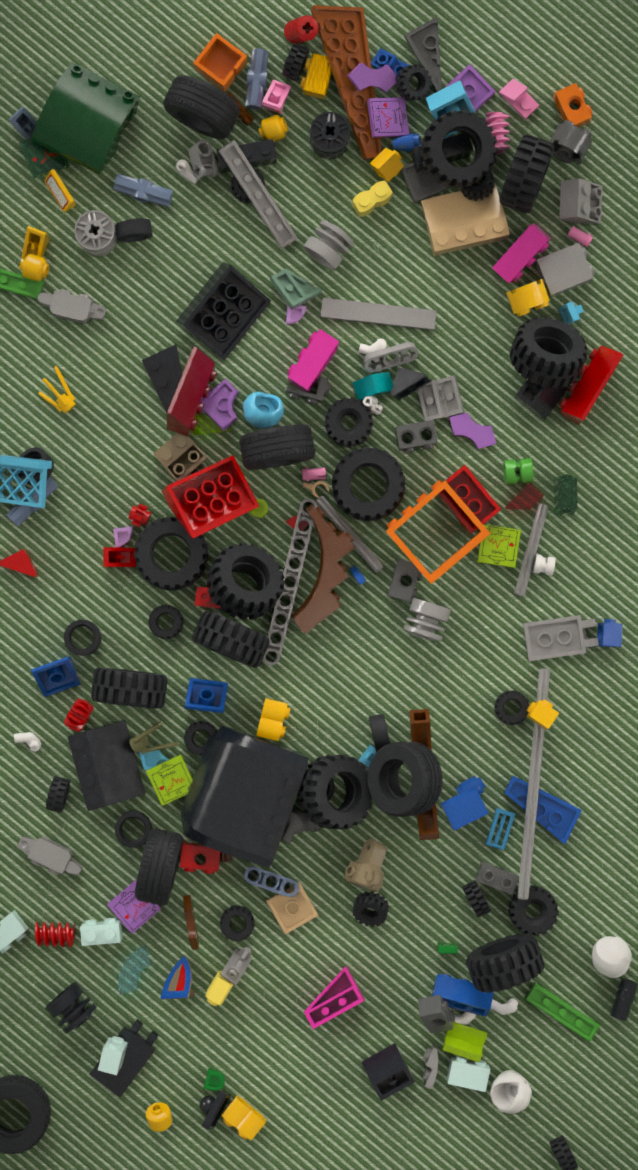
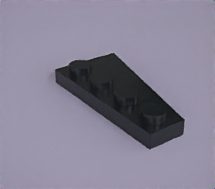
M176 344L142 360L166 413L182 377Z

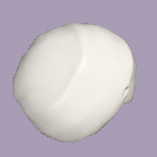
M608 936L599 939L595 943L592 951V961L598 972L610 978H617L624 975L632 961V954L628 944L622 938Z
M506 1070L499 1074L490 1090L492 1103L500 1112L509 1114L518 1113L526 1109L532 1095L528 1081L521 1074L513 1070Z

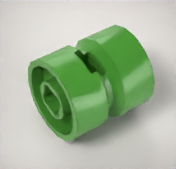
M523 458L519 462H516L515 459L503 461L506 485L517 484L518 481L522 484L533 483V464L531 458ZM517 467L519 476H515V468Z

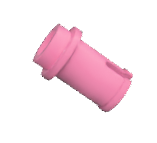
M575 226L571 228L567 237L582 244V247H588L593 239L590 233L586 234Z
M306 467L302 469V480H306V482H309V480H326L325 467L311 469Z

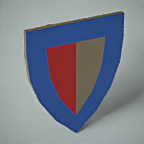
M183 956L170 971L162 990L161 1000L188 999L189 996L193 997L195 995V990L191 989L192 969L186 956Z

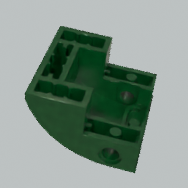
M72 62L49 95L31 140L100 175L116 153L120 135L135 116L140 96Z

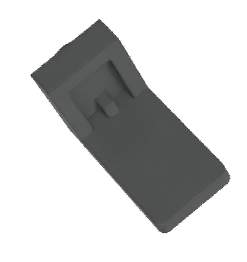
M321 377L316 395L286 387L285 393H288L290 398L299 399L303 397L307 399L306 402L317 405L318 402H323L324 395L329 394L331 384H328V378Z

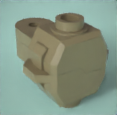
M368 839L362 847L358 860L350 862V865L347 867L345 880L359 888L379 892L383 885L384 873L381 865L386 854V846L374 839Z

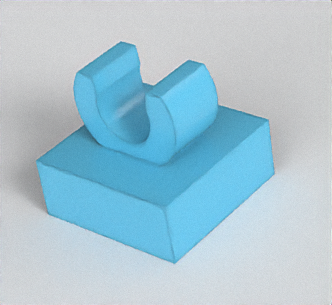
M573 301L566 303L558 309L564 324L568 323L569 325L579 320L580 313L584 312L582 306L578 305L575 307Z
M369 745L359 758V761L368 768L374 755L377 753L375 748Z

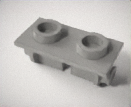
M244 947L240 951L235 949L220 973L222 977L235 986L252 960L249 958L251 956L250 948Z

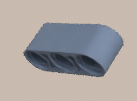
M249 867L245 871V880L252 885L290 898L296 897L300 892L299 884L292 879L257 867ZM252 871H257L259 874L256 881L250 880V873ZM275 877L277 884L271 888L268 886V879ZM289 883H293L295 886V890L291 894H288L285 890Z

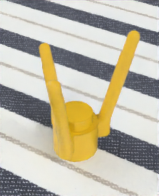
M55 366L54 369L68 396L65 393L60 395L46 378L42 379L43 382L58 399L55 402L42 392L38 394L56 407L59 412L63 411L65 414L76 405L74 402L76 398L70 392L58 367Z

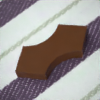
M186 895L183 897L184 914L190 946L192 950L199 949L194 906L191 895Z

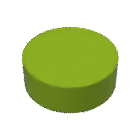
M256 499L259 507L250 511V513L256 518H262L268 512V505L263 499Z

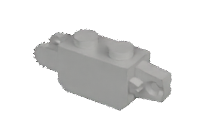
M60 289V292L54 291V294L44 292L37 296L40 304L49 307L55 317L83 324L89 322L90 319L104 320L106 308L95 304L88 295L79 294L75 296L71 295V292L68 290Z
M22 836L17 847L28 854L27 858L31 859V863L40 867L44 865L53 874L59 875V873L63 874L66 871L70 874L78 875L82 871V863L80 864V862L78 863V861L72 859L73 853L70 848L45 836L37 840Z

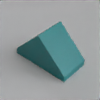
M384 372L371 374L353 382L357 400H363L368 396H377L391 392L393 383L390 373Z

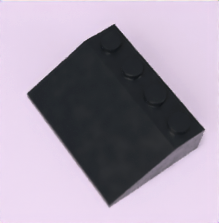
M222 262L176 322L222 360H225L271 300L232 265Z
M126 720L67 736L88 811L146 794L135 752L129 742L131 738Z

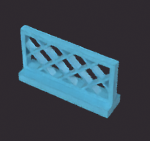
M0 455V479L3 482V485L0 487V502L45 508L47 469H52V461ZM6 469L11 473L8 479L3 474ZM22 470L27 476L23 481L18 476ZM40 472V481L36 483L33 476ZM13 479H15V481L18 484L15 490L10 485ZM28 481H30V483L33 486V489L30 492L25 487V484ZM5 488L10 492L7 498L2 493ZM20 490L25 494L22 500L17 495ZM35 492L39 495V503H36L32 497Z

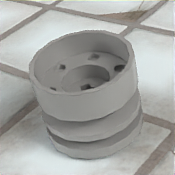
M96 210L88 211L82 214L75 223L74 233L76 240L86 253L91 256L101 257L114 250L118 241L113 221L107 214ZM94 228H96V229L98 230V231H97V232H98L97 235H94V233H93V229H94Z
M321 220L319 223L321 228L316 227L315 229L319 239L310 236L303 245V249L316 261L335 271L342 261L341 256L337 252L347 254V248H351L354 242L341 228L326 220Z
M413 598L409 610L417 615L416 618L407 617L406 620L414 624L413 627L404 624L403 629L414 636L429 641H442V636L435 634V631H445L443 627L438 625V622H448L451 610Z

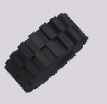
M350 397V399L342 398V400H337L329 407L326 413L325 429L333 442L338 443L340 446H357L366 440L372 430V413L369 411L368 406L364 405L359 399L356 400ZM346 415H351L356 419V426L351 430H346L341 425V420Z
M531 885L529 888L528 900L518 899V891H516L517 894L513 895L512 901L509 902L510 909L508 910L514 926L521 933L539 936L541 933L543 935L546 934L547 930L553 928L552 925L557 922L556 917L559 915L558 905L554 897L544 888ZM531 903L538 904L541 909L539 916L531 918L526 914V907Z

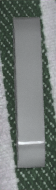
M412 342L402 343L367 354L363 358V364L368 372L374 373L414 361L418 357V350ZM389 354L396 355L392 361H387L386 356ZM374 360V365H370V361Z

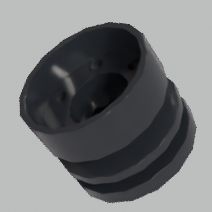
M324 112L318 115L310 128V142L313 151L319 157L327 160L337 159L347 151L350 143V125L346 118L336 112ZM327 131H334V135H327Z
M76 981L63 990L44 1008L52 1018L60 1014L63 1016L58 1023L59 1026L68 1022L63 1029L65 1034L81 1026L97 1007L95 1003L90 1004L88 1007L85 1006L91 1000L90 997L83 1000L79 999L84 990Z

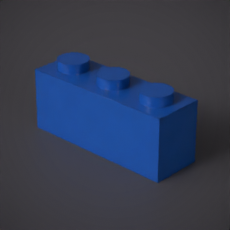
M437 974L431 996L441 995L444 1001L448 1002L449 1008L487 1017L491 1009L493 992H480L467 979H455L447 974Z

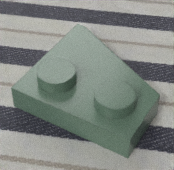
M287 268L270 278L271 283L291 310L315 298L322 292L321 288L312 287L307 284V280L296 276L295 273Z

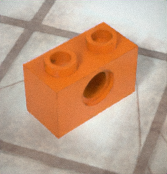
M577 83L556 91L553 99L563 121H571L576 127H580L590 122L593 113L589 104L586 105L583 99L585 98L584 92L581 87L578 88ZM575 103L579 109L572 110L569 104Z

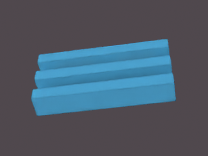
M496 807L486 845L501 850L505 849L515 813ZM501 813L502 817L500 820V824L496 833L494 843H492L491 840L493 837V833L496 827L499 814ZM506 815L510 817L501 845H498Z

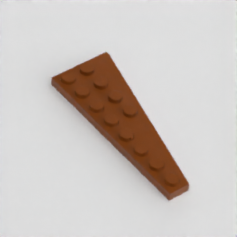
M314 5L311 7V13L318 23V33L363 160H373L382 152L381 138H372L367 104L369 98H375L374 86H368L358 91L347 77L359 63H363L368 68H371L364 8Z

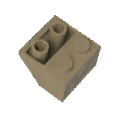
M176 433L153 453L176 481L185 478L207 459L206 455L190 437Z

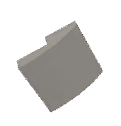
M455 375L432 380L418 389L425 421L465 413Z

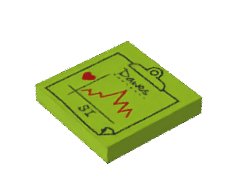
M483 524L491 534L480 542L477 562L515 568L521 530Z
M181 754L146 770L162 806L188 794L193 778Z

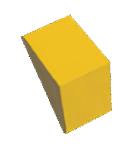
M28 226L21 259H25L29 254L43 257L50 240L47 233Z

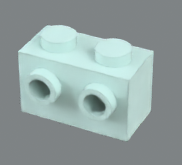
M106 918L101 922H96L95 919L86 920L80 926L82 946L120 943L123 939L122 924L116 918Z

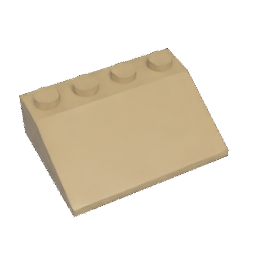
M495 183L492 194L489 193V197H484V200H480V198L477 201H474V198L469 200L468 197L463 196L461 191L421 200L433 256L508 239L510 235L503 206L499 202L500 197Z

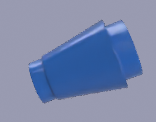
M411 133L392 139L393 150L412 152L414 147L421 146L419 134Z

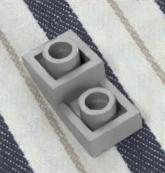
M432 1044L431 1048H427L423 1056L425 1065L430 1067V1069L425 1070L422 1079L424 1080V1086L431 1090L438 1070V1052L435 1044Z

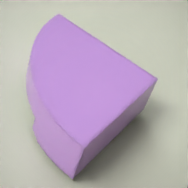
M287 305L286 325L294 324L301 320L306 312V306H298L291 310Z
M133 526L113 529L116 547H122L129 542L133 534Z

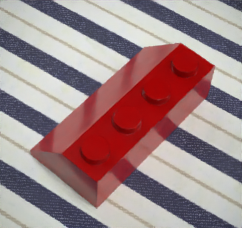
M600 346L598 350L594 348L589 356V359H591L588 366L584 364L579 374L581 378L578 382L575 381L569 389L571 392L568 399L564 397L559 407L562 409L559 413L578 425L582 423L624 354L604 346Z

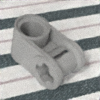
M202 139L189 149L193 174L197 179H201L203 176L216 177L218 167L215 162L212 145L209 141Z

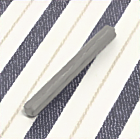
M319 497L315 501L319 508L339 531H343L344 534L348 532L354 539L352 544L357 552L376 573L383 568L382 563L325 497Z
M539 504L537 507L514 592L518 596H524L549 508L545 504Z

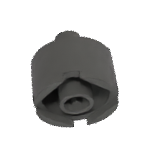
M565 120L563 124L557 126L549 141L555 146L553 156L567 164H572L573 161L577 162L576 165L581 164L592 143L590 138L591 132L586 129L581 130L571 121Z

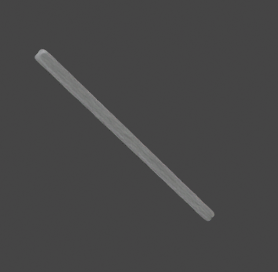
M548 669L539 670L536 701H543L548 698L550 670ZM534 723L518 886V899L528 900L545 730L536 723Z

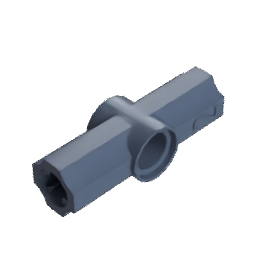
M259 48L252 50L251 65L247 74L246 87L248 88L245 107L251 110L262 109L264 89H266L268 72L266 71L269 51Z
M121 174L117 175L113 188L114 191L133 196L138 201L152 202L168 208L173 196V191L170 189L156 186L151 181L138 178L137 180Z
M51 477L46 482V499L59 486ZM35 492L32 497L36 503H39V495ZM25 494L21 496L20 500L25 497ZM16 504L7 516L17 526H20L32 513H35L40 508Z

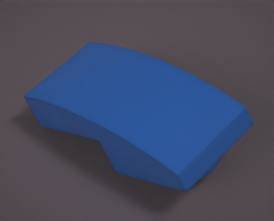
M381 48L371 62V66L375 69L389 65L397 76H399L397 73L402 70L401 68L409 66L398 60L395 55Z

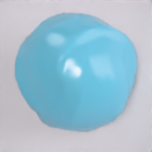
M257 391L247 396L243 401L246 421L259 429H267L278 424L284 414L282 401L279 397Z

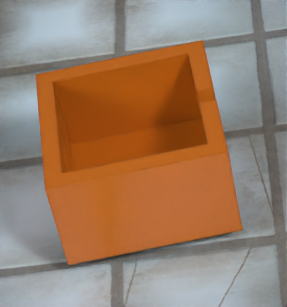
M216 33L193 62L195 71L225 93L235 80V75L238 76L248 60L247 55Z

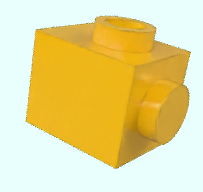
M385 148L369 163L378 176L387 182L398 175L404 167L401 162V155L396 150L391 151L388 148Z
M544 699L543 701L538 700L536 703L533 701L527 709L529 713L526 717L547 730L559 712L552 708L553 705Z

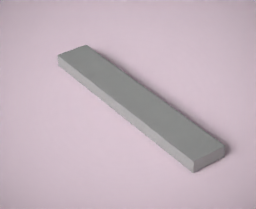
M233 140L218 150L281 249L298 239L236 141Z
M323 298L321 318L434 330L437 310Z

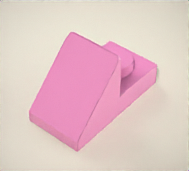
M273 79L262 101L263 108L282 114L291 86Z
M512 79L499 91V94L526 120L539 107V104L526 92L527 86Z

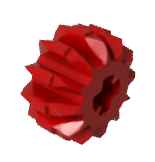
M77 699L70 708L64 725L76 732L82 731L94 710L93 705L86 700Z

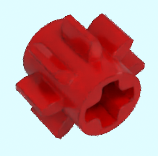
M140 503L138 507L133 505L128 519L132 520L131 524L141 528L142 524L147 526L151 517V512L147 511L149 507Z

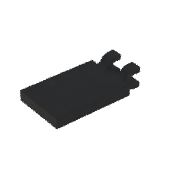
M139 1019L134 1022L130 1029L124 1026L117 1036L128 1042L123 1064L118 1074L114 1075L98 1071L100 1060L89 1074L119 1097L123 1095L155 1051L152 1045L159 1034L152 1030L147 1039L144 1040L137 1034L143 1025V1022Z

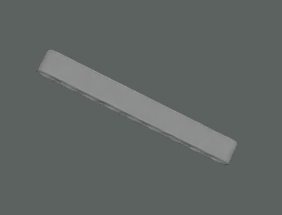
M312 499L303 500L299 507L283 572V580L287 577H293L295 585L292 588H288L284 583L282 594L275 604L267 636L270 644L263 657L264 662L268 665H275L280 660L314 523L309 514L303 510V505L311 503L317 508L316 502ZM301 521H306L309 524V529L305 532L300 531L298 528V524ZM296 540L304 542L305 546L302 550L294 548ZM292 558H296L300 562V566L297 569H292L289 566V561ZM283 595H287L291 599V603L288 606L280 604V598ZM278 614H283L286 617V622L283 625H278L275 622V617ZM275 632L279 633L282 637L281 641L277 644L272 643L270 639L271 635ZM269 651L277 654V659L274 662L266 660V654Z

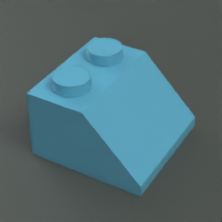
M460 80L426 97L435 120L443 114L454 110L456 112L460 110H467V113L475 112ZM459 131L450 132L449 134H447V135L445 136V138H447V137H449V136H451V135H453V134H455V133H457V132H459Z

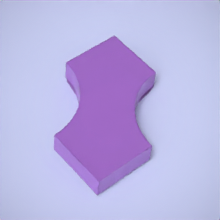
M359 63L347 75L358 91L368 86H375L382 92H387L397 82L395 80L397 75L389 65H384L379 69H371L363 63Z
M468 412L449 417L454 436L469 438L474 442L477 449L496 444L492 426L476 424L469 417Z

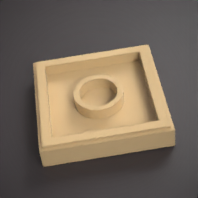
M300 881L297 882L300 892L296 897L290 898L276 894L266 900L284 934L291 932L318 916ZM295 886L285 889L288 894L293 893Z

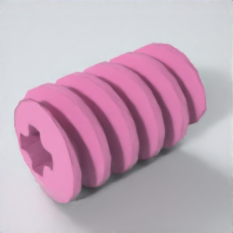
M502 112L485 113V116L488 117L485 119L487 121L486 124L488 127H492L494 130L491 132L492 136H496L497 139L495 147L498 148L496 155L503 154L504 150L510 148L509 145H504L505 142L510 140V138L504 137V135L510 133L509 130L504 129V127L509 126L508 122H504L505 119L509 118V115Z

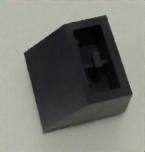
M527 379L514 398L545 420L568 389L566 387L560 388L559 386L558 388H550L548 386L544 388L540 387L541 385L530 383V380Z
M395 1043L361 1061L381 1101L415 1082L412 1072Z

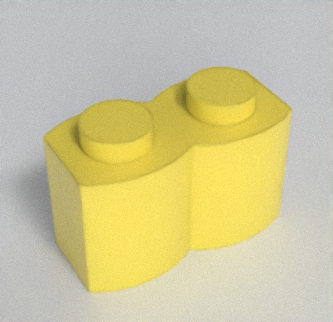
M386 181L377 182L369 191L357 194L353 199L352 206L359 217L366 216L375 207L387 204L392 198L393 192Z
M222 971L217 972L206 991L207 1002L213 1006L222 1005L234 985L220 975Z

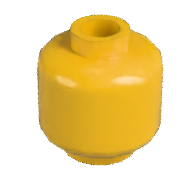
M273 115L261 121L259 133L262 139H273L276 142L286 137L288 126L284 117Z
M29 254L25 259L22 258L19 269L22 270L24 278L39 282L47 277L49 264L44 257Z
M157 1102L147 1108L146 1119L151 1130L162 1132L171 1126L172 1114L167 1104Z

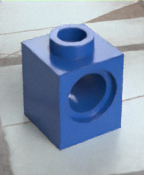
M604 619V623H598L597 638L599 646L622 647V624L616 623L614 619Z

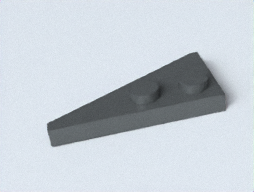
M435 17L405 34L404 38L419 64L425 67L424 70L429 71L428 76L431 75L432 77L430 82H432L435 91L438 92L442 90L438 18Z

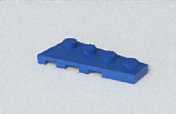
M512 775L504 793L526 811L528 783ZM539 789L536 820L562 843L566 844L582 810Z

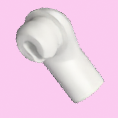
M179 160L177 162L176 169L179 173L196 184L199 179L195 178L189 163L186 160Z
M378 339L371 346L361 343L358 352L367 355L385 349L387 343L384 339Z
M368 396L363 399L364 405L368 406L372 414H381L383 407L378 405L376 397Z
M32 732L14 734L15 743L26 742L30 750L34 752L40 749L41 741Z
M513 998L509 999L508 1003L501 1004L492 999L491 1009L501 1015L514 1013L518 1006L517 1000Z
M464 1012L462 1015H455V1022L467 1025L476 1017V1014Z

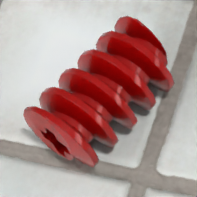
M309 15L293 19L285 25L284 36L292 44L310 41L318 33V23L316 19Z
M36 922L34 934L37 946L41 947L44 941L46 947H49L51 942L53 947H57L58 943H60L61 947H65L66 942L68 947H72L76 935L75 923L72 928H70L69 923H66L65 928H62V924L59 922L57 928H55L54 923L51 922L50 927L47 928L46 922H43L42 927H39L38 922Z

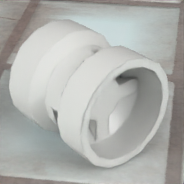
M536 554L533 573L539 574L542 572L552 576L555 568V557L549 556L545 558L542 555Z

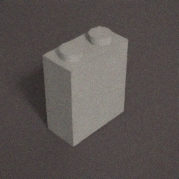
M580 243L536 260L535 266L540 278L544 282L549 298L593 280V275H595L594 269L591 264L588 265L586 249L584 246L581 247Z

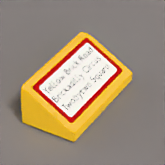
M52 169L44 181L63 212H66L76 206V203L55 169Z

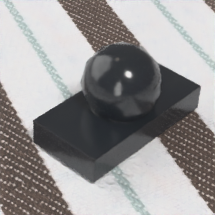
M220 1091L216 1099L213 1096L202 1098L199 1104L200 1110L203 1114L207 1115L202 1127L206 1129L215 1128L231 1097L230 1093Z

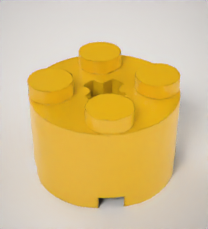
M542 279L512 290L513 294L511 291L506 292L513 314H517L518 317L530 313V308L535 307V310L549 305L548 301L550 299Z

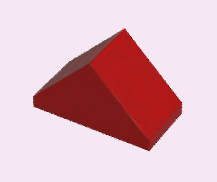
M103 547V567H136V560L134 559L135 548Z
M26 549L0 561V566L38 577L39 573Z

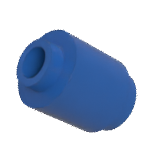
M474 775L459 784L456 790L458 794H461L476 787L480 795L484 793L483 788L486 786L480 777L476 778Z

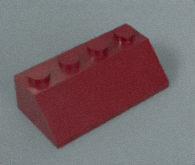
M193 347L167 411V430L188 437L191 430L194 431L197 426V414L201 415L204 408L203 399L208 398L211 389L209 384L211 381L214 382L217 375L215 363L196 347Z

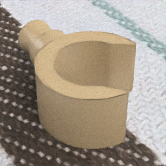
M317 481L314 484L303 483L302 488L312 491L316 498H318L315 492L317 485H324L329 493V486L324 481Z

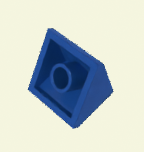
M71 656L31 670L44 697L80 685Z
M190 678L185 709L224 713L228 682Z
M476 787L441 803L454 831L489 814Z

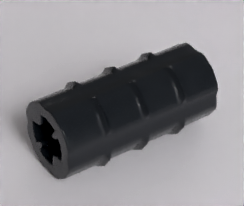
M626 978L621 979L614 1004L612 1005L610 1014L612 1017L627 1021L635 994H637V982Z

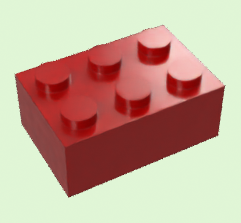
M466 465L462 466L445 480L482 524L501 510ZM445 489L437 494L469 535L478 529Z

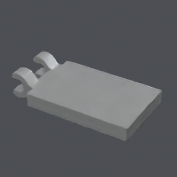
M581 615L523 623L529 661L586 653V647L599 646L598 638L587 639L585 628L595 627V619L581 621Z

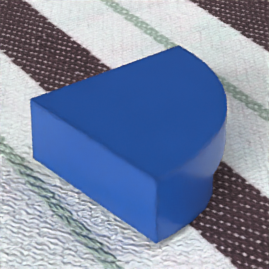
M357 566L349 569L359 585L365 582L366 579L360 573Z

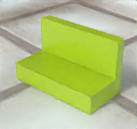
M453 1022V1030H448L444 1037L443 1051L480 1062L487 1033Z

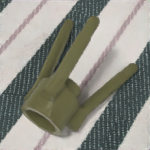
M161 721L129 740L135 753L141 751L142 755L151 751L179 746V742L147 748L150 744L147 735L162 725Z

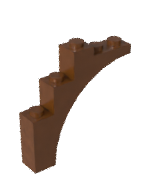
M313 505L306 508V511L313 520L319 536L321 549L320 568L311 593L304 603L291 615L304 634L341 606L338 602L340 597L334 590L331 592L330 590L348 577L345 573L347 571L346 567L341 561L338 563L337 561L355 548L352 544L354 539L348 532L344 534L341 530L335 534L336 528L331 522L326 523L323 519L325 516L319 506L315 508Z
M429 709L409 710L410 742L421 743L432 751ZM435 803L426 813L416 815L420 840L439 839Z

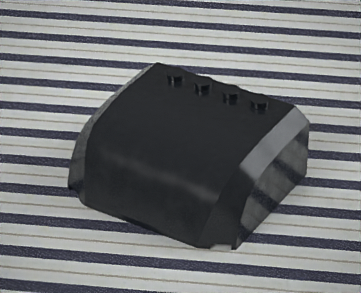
M222 725L206 741L181 810L183 835L206 847L269 868L276 855L307 769L309 758L302 752Z

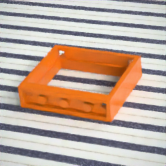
M440 480L431 487L433 490L428 495L423 493L416 499L417 505L413 508L409 505L402 511L403 517L398 521L394 518L386 525L389 528L386 530L388 535L430 584L435 582L491 534L446 481L441 482ZM445 489L479 528L480 532L430 574L394 531Z

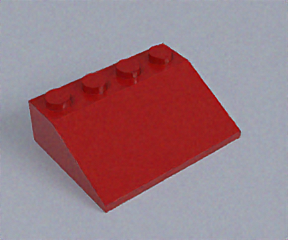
M234 455L176 481L161 491L170 509L192 539L259 507Z

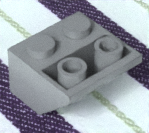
M580 178L561 181L559 219L570 223L601 224L602 186Z

